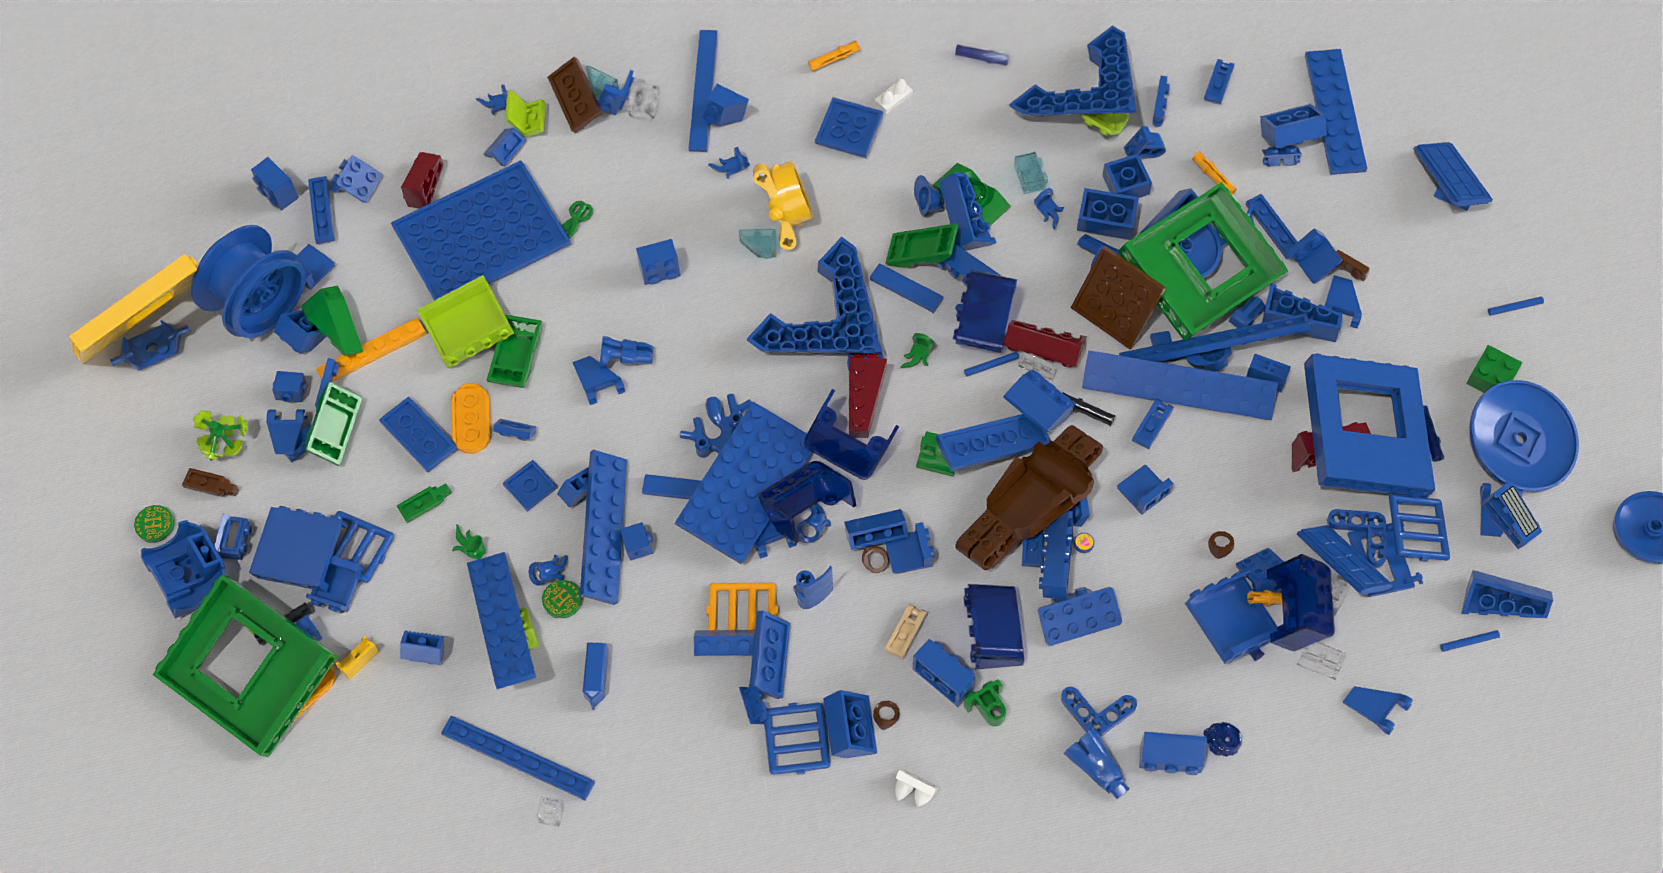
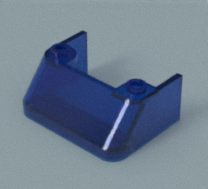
M832 389L804 438V446L807 450L861 480H867L874 473L899 426L896 425L888 439L874 436L867 445L833 426L837 415L833 409L828 407L835 392Z
M821 461L809 462L759 494L760 504L777 532L795 544L798 543L793 518L821 501L826 505H835L843 500L853 508L857 506L852 481Z

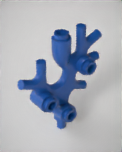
M728 394L727 400L730 415L726 417L723 415L720 400L717 397L707 398L705 406L708 417L714 425L720 428V436L713 439L706 437L703 432L701 419L696 417L693 419L695 430L693 432L681 430L680 438L693 440L699 457H708L711 451H715L719 455L741 421L742 413L752 404L750 399L737 405L734 394Z

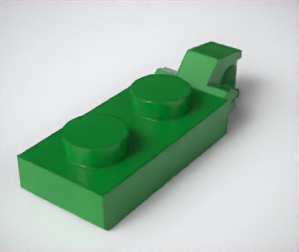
M446 483L438 488L436 486L432 488L429 486L398 504L397 508L406 523H409L445 501L444 498L452 493Z

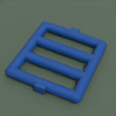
M1412 494V496L1390 495L1389 505L1397 555L1419 558V561L1425 562L1429 559L1448 561L1450 559V551L1442 501L1440 499L1423 498L1417 494ZM1397 503L1434 506L1436 516L1399 513ZM1400 521L1437 524L1439 534L1401 531ZM1403 539L1440 542L1441 552L1404 549Z
M337 511L335 516L341 517L342 520L351 524L334 551L333 556L341 557L358 527L367 530V533L350 560L352 562L358 563L375 534L385 538L367 570L360 576L359 581L368 583L379 563L382 564L385 560L384 554L394 539V534L345 512Z
M794 702L788 703V706L767 708L769 715L767 716L768 720L764 721L770 774L796 772L799 775L805 774L804 771L830 767L822 703L797 705ZM816 711L817 722L779 727L772 726L771 716ZM818 730V742L775 747L774 735ZM811 750L821 751L822 761L777 766L776 755Z

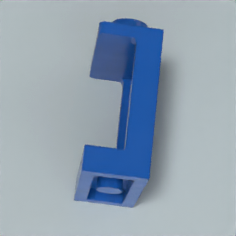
M332 555L324 582L329 584L327 592L312 589L311 594H306V598L311 600L310 604L321 607L323 604L329 606L328 609L339 613L342 610L347 612L364 567L358 563Z

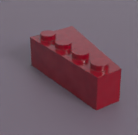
M849 358V438H868L887 369V358Z

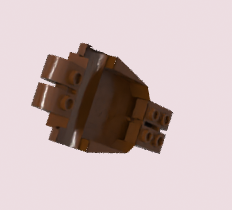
M1070 425L1054 441L1048 439L1049 442L1046 446L1038 441L1033 446L1034 449L1030 456H1023L1022 459L1016 456L988 495L987 510L959 537L955 545L956 550L983 570L994 569L1022 539L1035 536L1090 494L1094 485V478L1091 477L1092 474L1088 467L1102 453L1103 445L1074 425Z

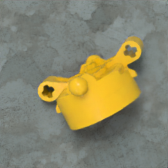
M792 160L780 165L776 163L770 169L765 164H757L753 168L754 181L764 188L771 199L768 204L770 209L768 213L769 218L773 221H780V246L785 250H791L796 245L792 226H800L802 222L813 219L810 203L799 173Z

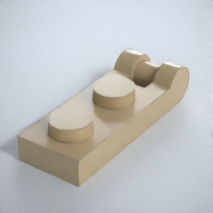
M909 603L885 647V652L903 660L927 616V611H920ZM912 615L916 617V620L914 621L909 617Z

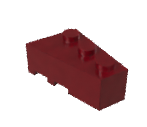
M419 152L417 158H415L401 186L407 207L420 209L431 203L443 168L441 155Z

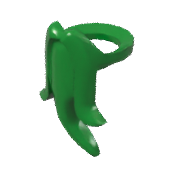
M915 333L912 337L914 344L910 353L904 354L905 358L911 359L913 357V359L902 364L901 368L913 367L921 359L923 365L928 366L926 359L934 345V341L925 334Z
M457 524L456 540L461 546L453 547L452 551L459 550L470 558L481 559L482 555L486 553L482 537L480 535L472 537L469 529L466 532L467 539L463 538L460 527Z

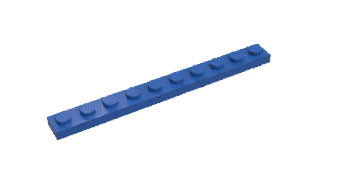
M1301 314L1192 337L1187 341L1178 340L1121 352L1119 355L1157 362L1169 361L1178 357L1207 353L1216 349H1226L1235 345H1245L1250 342L1283 337L1292 333H1302L1311 330L1307 315Z

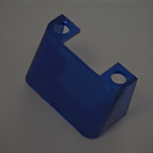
M971 270L970 273L966 274L965 284L968 285L966 292L963 291L961 296V303L964 304L962 310H959L957 315L959 327L954 330L953 340H956L955 344L1002 353L1008 317L1018 279Z
M967 584V588H964L963 601L964 607H966L967 618H971L972 625L968 626L969 637H973L974 644H971L970 660L971 663H975V670L1023 666L1024 650L1015 586Z

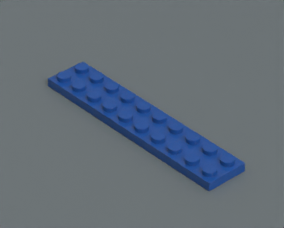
M1088 350L1082 388L1150 400L1158 398L1162 402L1272 420L1278 382L1091 350Z

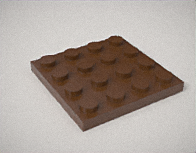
M1104 246L1070 308L1128 349H1132L1166 287Z

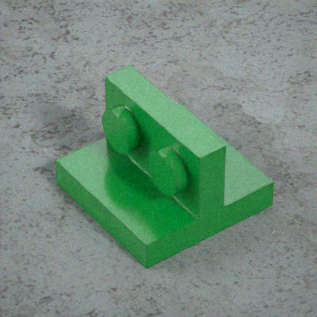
M926 431L925 436H922L916 468L954 477L955 471H950L935 439L938 434Z

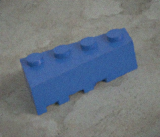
M1271 283L1262 323L1306 314L1311 330L1297 334L1336 342L1343 314L1323 305L1317 306L1312 304L1309 299L1292 295L1293 292L1280 290L1277 288V285Z

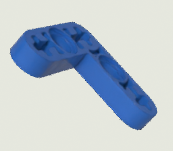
M1332 510L1327 518L1329 527L1339 530L1366 531L1367 561L1375 568L1383 566L1386 560V519L1384 515L1379 512ZM1334 516H1338L1339 522H1335ZM1359 517L1362 523L1356 525L1352 523L1351 518ZM1377 519L1379 525H1375V522H1373V520ZM1378 536L1382 542L1375 544L1372 542L1371 537ZM1375 550H1378L1379 561H1376L1374 558Z
M1067 687L1061 694L1063 705L1087 733L1092 729V724L1089 720L1093 717L1091 722L1094 726H1100L1098 732L1100 736H1103L1132 715L1137 706V701L1133 696L1124 695L1097 714L1076 688ZM1067 693H1068L1069 695L1074 694V698H1073V699H1074L1075 703L1077 704V705L1075 706V708H1073L1074 702L1072 701V699H1068V700L1066 699ZM1124 701L1126 703H1132L1130 707L1131 709H1129L1128 707L1124 708L1122 710L1123 715H1121V712L1119 710L1123 707ZM1079 708H1086L1089 714L1086 717H1080L1077 710ZM1114 712L1117 715V719L1109 721L1106 718V714Z

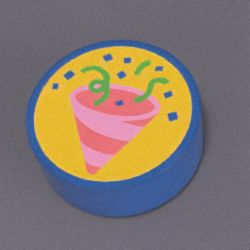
M1088 533L1078 534L1074 541L1075 549L1080 553H1089L1094 547V538Z

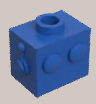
M277 371L272 388L275 400L302 402L304 391L306 390L304 374Z
M643 522L620 529L630 560L653 554L650 545L653 542L650 531H646Z

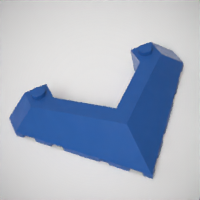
M1112 25L1087 44L1090 61L1099 66L1098 87H1092L1089 91L1071 89L1066 90V93L1055 94V91L1047 92L1035 84L1011 102L1009 106L1022 115L1033 117L1083 113H1137L1125 32Z
M841 236L818 261L817 272L832 282L836 320L820 323L819 321H811L793 325V323L785 324L770 313L746 339L760 351L882 354L856 247Z

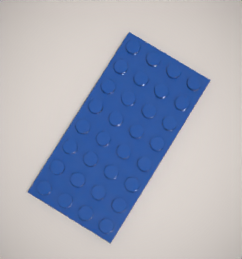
M753 401L674 524L742 565L814 450L818 440Z

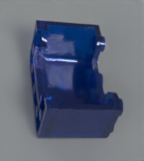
M1300 554L1267 569V579H1273L1277 585L1274 587L1275 591L1282 593L1283 625L1278 626L1277 631L1270 633V643L1295 652L1333 636L1335 631L1331 570L1329 566L1309 556Z

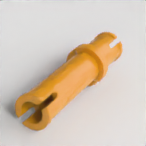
M854 40L844 46L840 45L831 52L809 60L808 65L813 72L841 58L846 59V56L860 51L859 44Z
M1201 151L1192 157V160L1202 169V173L1207 174L1216 185L1222 182L1229 189L1231 195L1237 191V188L1226 179L1215 167V164L1212 161L1210 162Z

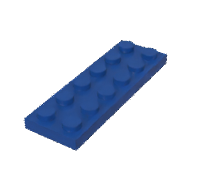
M1021 414L938 434L935 439L950 471H955L1031 452L1034 449L1033 446L1038 441L1046 446L1050 438L1047 433L1025 415Z

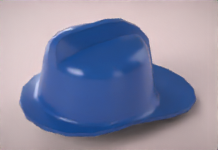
M919 175L914 183V196L920 214L924 216L927 212L941 210L943 206L940 191L929 186L925 176Z
M1230 347L1216 349L1207 353L1186 356V360L1193 365L1201 366L1205 370L1219 371L1228 365L1227 358L1232 352Z

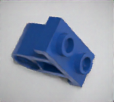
M1142 126L1124 146L1127 157L1139 154L1140 157L1156 158L1166 152L1161 135L1150 132L1148 126Z

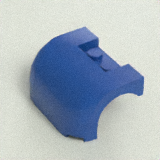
M188 520L178 522L175 536L165 544L155 548L141 549V559L147 570L153 574L162 590L174 618L197 610L202 604L204 596L209 594L214 587L215 580L221 575H225L223 560L205 529L201 525L198 526L195 523L188 522Z

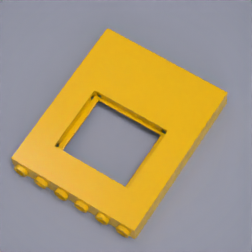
M182 255L69 336L71 350L81 363H86L189 289L194 274L197 271L196 261L191 256Z

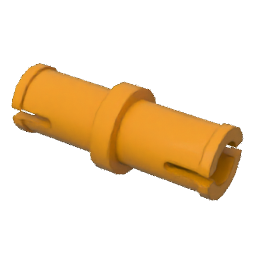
M1264 590L1263 592L1250 591L1247 595V599H1253L1248 600L1250 604L1271 606L1272 604L1286 605L1288 602V597H1282L1287 596L1285 592H1272L1270 590Z

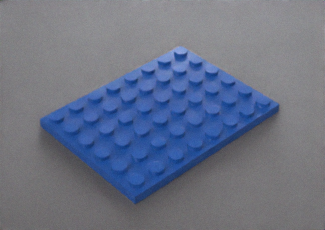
M522 160L391 222L395 233L434 301L484 275L488 284H491L571 245L570 239Z

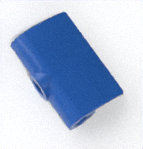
M831 565L816 580L813 574L806 570L800 571L797 574L796 585L793 586L798 605L801 608L810 609L818 605L832 592L833 575Z

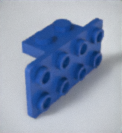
M1080 587L1075 589L1074 593H1067V599L1054 598L1051 599L1052 604L1038 608L1045 642L1049 646L1112 628L1122 623L1115 592L1112 587L1096 591Z

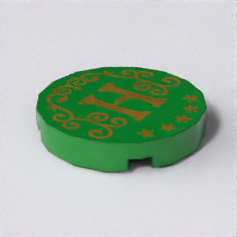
M151 505L138 513L135 518L134 528L137 535L144 541L157 543L167 538V535L173 531L175 522L173 515L167 508L161 505Z
M554 581L546 587L542 595L543 607L547 614L553 618H569L581 606L580 590L571 581Z

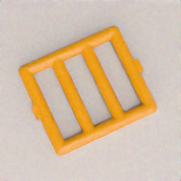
M711 583L709 585V606H706L708 630H716L717 591H729L728 630H736L737 591H748V630H755L756 591H768V613L774 616L778 615L775 583Z

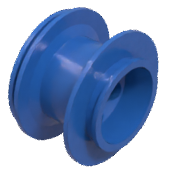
M246 225L229 232L206 251L192 280L191 297L196 306L204 311L223 309L222 322L230 334L237 337L256 338L273 330L281 313L291 312L303 293L306 273L301 259L295 253L288 250L272 252V240L269 233L260 226Z

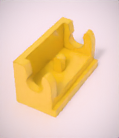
M365 635L361 638L362 642L340 662L337 660L334 663L336 668L349 680L379 653L375 644L372 641L369 642Z

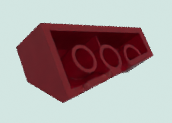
M1011 320L1003 346H1007L1011 351H1023L1028 356L1036 357L1037 355L1043 357L1048 362L1057 361L1063 366L1071 368L1072 366L1076 367L1087 336L1080 335L1079 338H1075L1069 332L1064 331L1057 334L1051 328L1046 327L1039 330L1036 325Z
M1353 422L1347 426H1342L1343 431L1371 434L1366 422ZM1300 432L1292 442V472L1300 471L1301 466L1307 465L1308 468L1316 466L1312 432Z

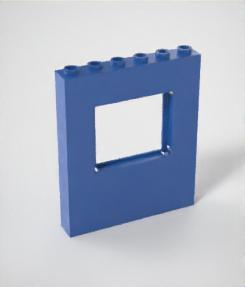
M1318 353L1311 354L1304 362L1318 485L1404 496L1417 494L1423 498L1431 495L1436 489L1418 368L1407 365L1399 366L1392 365L1391 363L1362 361L1355 358L1347 359L1338 356H1325ZM1337 388L1391 395L1397 437L1343 431Z

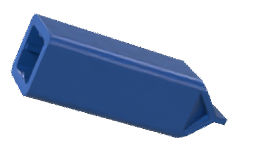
M587 643L582 692L590 703L592 710H595V706L605 696L609 651L606 643Z

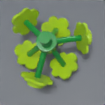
M201 410L199 414L193 417L196 429L205 430L209 426L210 435L204 434L196 440L201 454H206L205 458L212 461L217 460L218 457H223V455L215 453V450L218 449L216 444L217 438H222L227 444L223 449L226 457L239 453L242 448V441L238 439L230 442L226 436H232L234 430L238 428L241 436H245V431H248V424L246 420H243L242 415L238 416L239 422L237 425L233 416L227 417L223 415L217 422L212 421V413L210 411Z

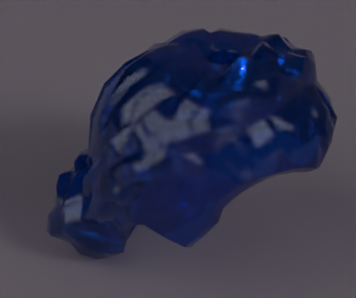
M1228 722L1213 723L1203 732L1204 737H1207L1209 750L1216 756H1233L1238 753L1241 747L1242 734L1240 730Z

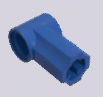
M1253 296L1241 309L1238 308L1231 315L1229 322L1237 328L1252 325L1254 319L1265 309L1266 305L1262 299Z

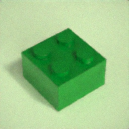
M1487 345L1466 384L1485 393L1494 385L1513 380L1523 362Z

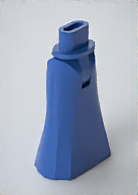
M1094 727L1079 739L1080 741L1071 745L1064 752V755L1108 794L1112 793L1118 799L1129 788L1124 783L1125 779H1123L1121 770Z

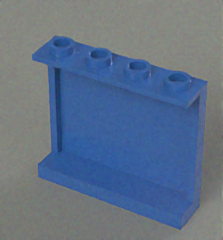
M279 506V508L271 507L249 573L257 579L327 592L329 584L324 582L328 566L341 527L348 528V525L342 521L341 517L335 515L325 517L324 514L319 512L308 514L307 511L302 509L292 511L285 506Z
M1250 570L1243 573L1238 571L1230 579L1225 577L1218 581L1216 585L1214 583L1207 585L1202 591L1197 589L1189 595L1191 598L1185 602V605L1224 664L1280 639L1290 630L1286 623L1277 626L1263 604H1250L1248 600H1253L1247 599L1248 593L1253 591L1245 579L1251 573Z

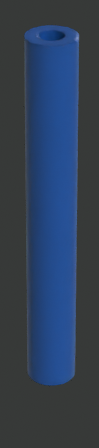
M1541 296L1488 308V314L1491 316L1543 304L1544 299Z
M1013 352L964 370V374L967 377L1019 359V355L1017 352Z
M1498 630L1443 643L1440 644V649L1442 652L1485 642L1500 638V633Z

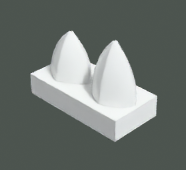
M899 79L875 99V104L888 114L911 96L913 90L906 84L904 79Z
M903 769L899 770L896 776L895 794L897 801L907 797L916 788L915 802L919 807L928 803L939 789Z

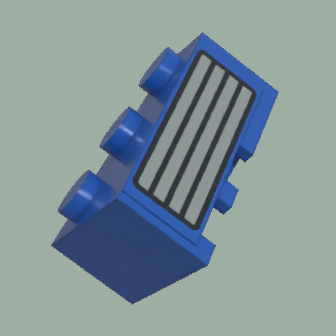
M1511 480L1481 502L1482 506L1517 549L1526 545L1542 532L1540 525Z

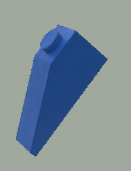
M589 467L565 480L557 493L569 508L587 497Z

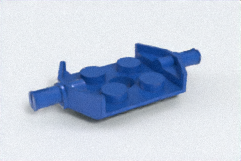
M160 320L162 325L128 340L123 337L121 354L110 359L113 366L124 362L140 371L177 354L180 336L191 331L188 325L174 329V327ZM150 346H157V348L154 351H148V348Z

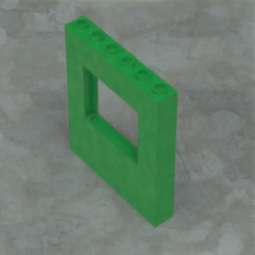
M1222 182L1126 242L1118 250L1122 258L1166 287L1157 305L1184 341H1187L1271 285V283L1280 279L1289 271L1285 263L1280 260L1274 249L1264 239L1263 234L1258 231L1251 218L1246 215L1241 205L1234 199L1229 189ZM1212 222L1246 267L1213 290L1178 245L1179 242Z
M221 575L215 580L214 587L209 594L205 595L202 599V604L198 610L193 612L189 623L179 632V637L175 643L168 648L164 659L156 665L155 672L152 675L258 755L269 757L338 655L234 579ZM233 618L273 646L238 698L198 670Z

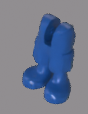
M603 336L600 367H606L609 360L613 358H620L621 364H651L653 362L654 347L646 342L627 339L621 342L608 336Z

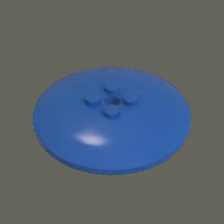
M1522 380L1501 382L1483 393L1473 408L1470 418V438L1473 449L1483 467L1502 484L1505 485L1511 480L1517 490L1541 492L1557 486L1572 472L1579 453L1578 431L1569 410L1557 396L1546 388ZM1517 434L1523 437V443L1517 440Z

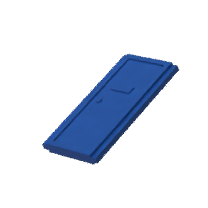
M1444 142L1414 146L1413 150L1453 206L1479 205L1492 202L1493 199L1452 143Z
M1328 525L1301 529V531L1297 532V535L1359 594L1364 595L1392 588L1393 584Z

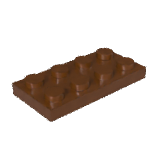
M576 57L571 58L547 77L572 132L577 133L603 114L581 64Z

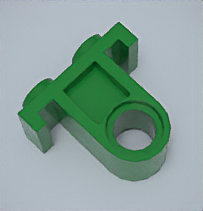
M999 679L994 682L988 681L982 686L981 690L970 692L964 699V708L968 713L972 710V705H975L985 721L993 727L1003 724L1006 716L1005 705L996 694V692L998 694L1002 692L1003 685ZM998 711L1001 715L994 717L991 715V712Z

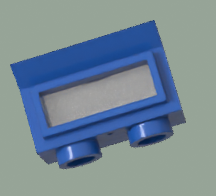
M222 515L214 544L221 558L242 560L243 554L247 551L246 542L248 536L252 533V525L247 518Z

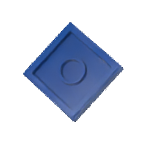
M533 460L503 482V486L527 512L557 489L556 484Z

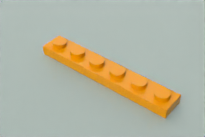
M416 317L361 345L363 352L347 356L341 355L335 358L339 370L337 376H333L332 382L427 335L419 319ZM326 363L316 368L321 379Z

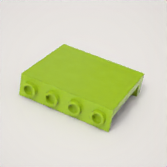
M484 275L417 309L447 369L456 366L459 362L473 357L476 353L490 348L493 344L507 339L510 335L514 334Z

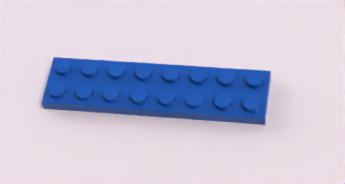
M1341 49L1307 51L1305 53V60L1315 107L1326 116L1327 135L1322 136L1330 175L1366 172V159Z
M592 450L589 458L580 596L615 605L618 603L622 548L620 529L623 528L627 459Z
M505 552L468 562L467 567L496 689L536 678Z

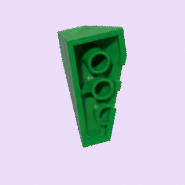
M338 285L319 289L301 306L307 321L311 325L314 324L322 335L325 334L331 340L330 343L344 356L363 352L345 298Z

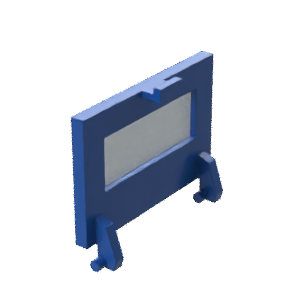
M1400 521L1401 531H1404V524ZM1392 523L1386 524V560L1383 566L1376 569L1393 586L1385 591L1369 593V597L1414 588V582L1416 581L1419 584H1423L1422 574L1416 572L1415 576H1411L1405 557L1397 555ZM1366 531L1348 532L1347 535L1351 546L1367 560ZM1378 536L1371 537L1372 542L1375 544L1382 542ZM1375 550L1374 554L1376 561L1380 559L1378 558V550Z

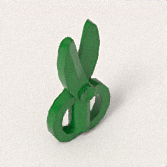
M576 201L570 206L569 214L572 218L562 225L565 232L568 230V238L575 234L579 222H585L593 215V208L590 204ZM578 205H581V206L578 208V210L576 211V213H573L574 209H575ZM588 209V214L582 217L585 211Z

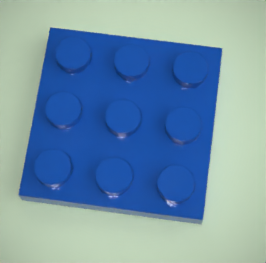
M833 97L816 136L815 144L866 158L883 118V111Z

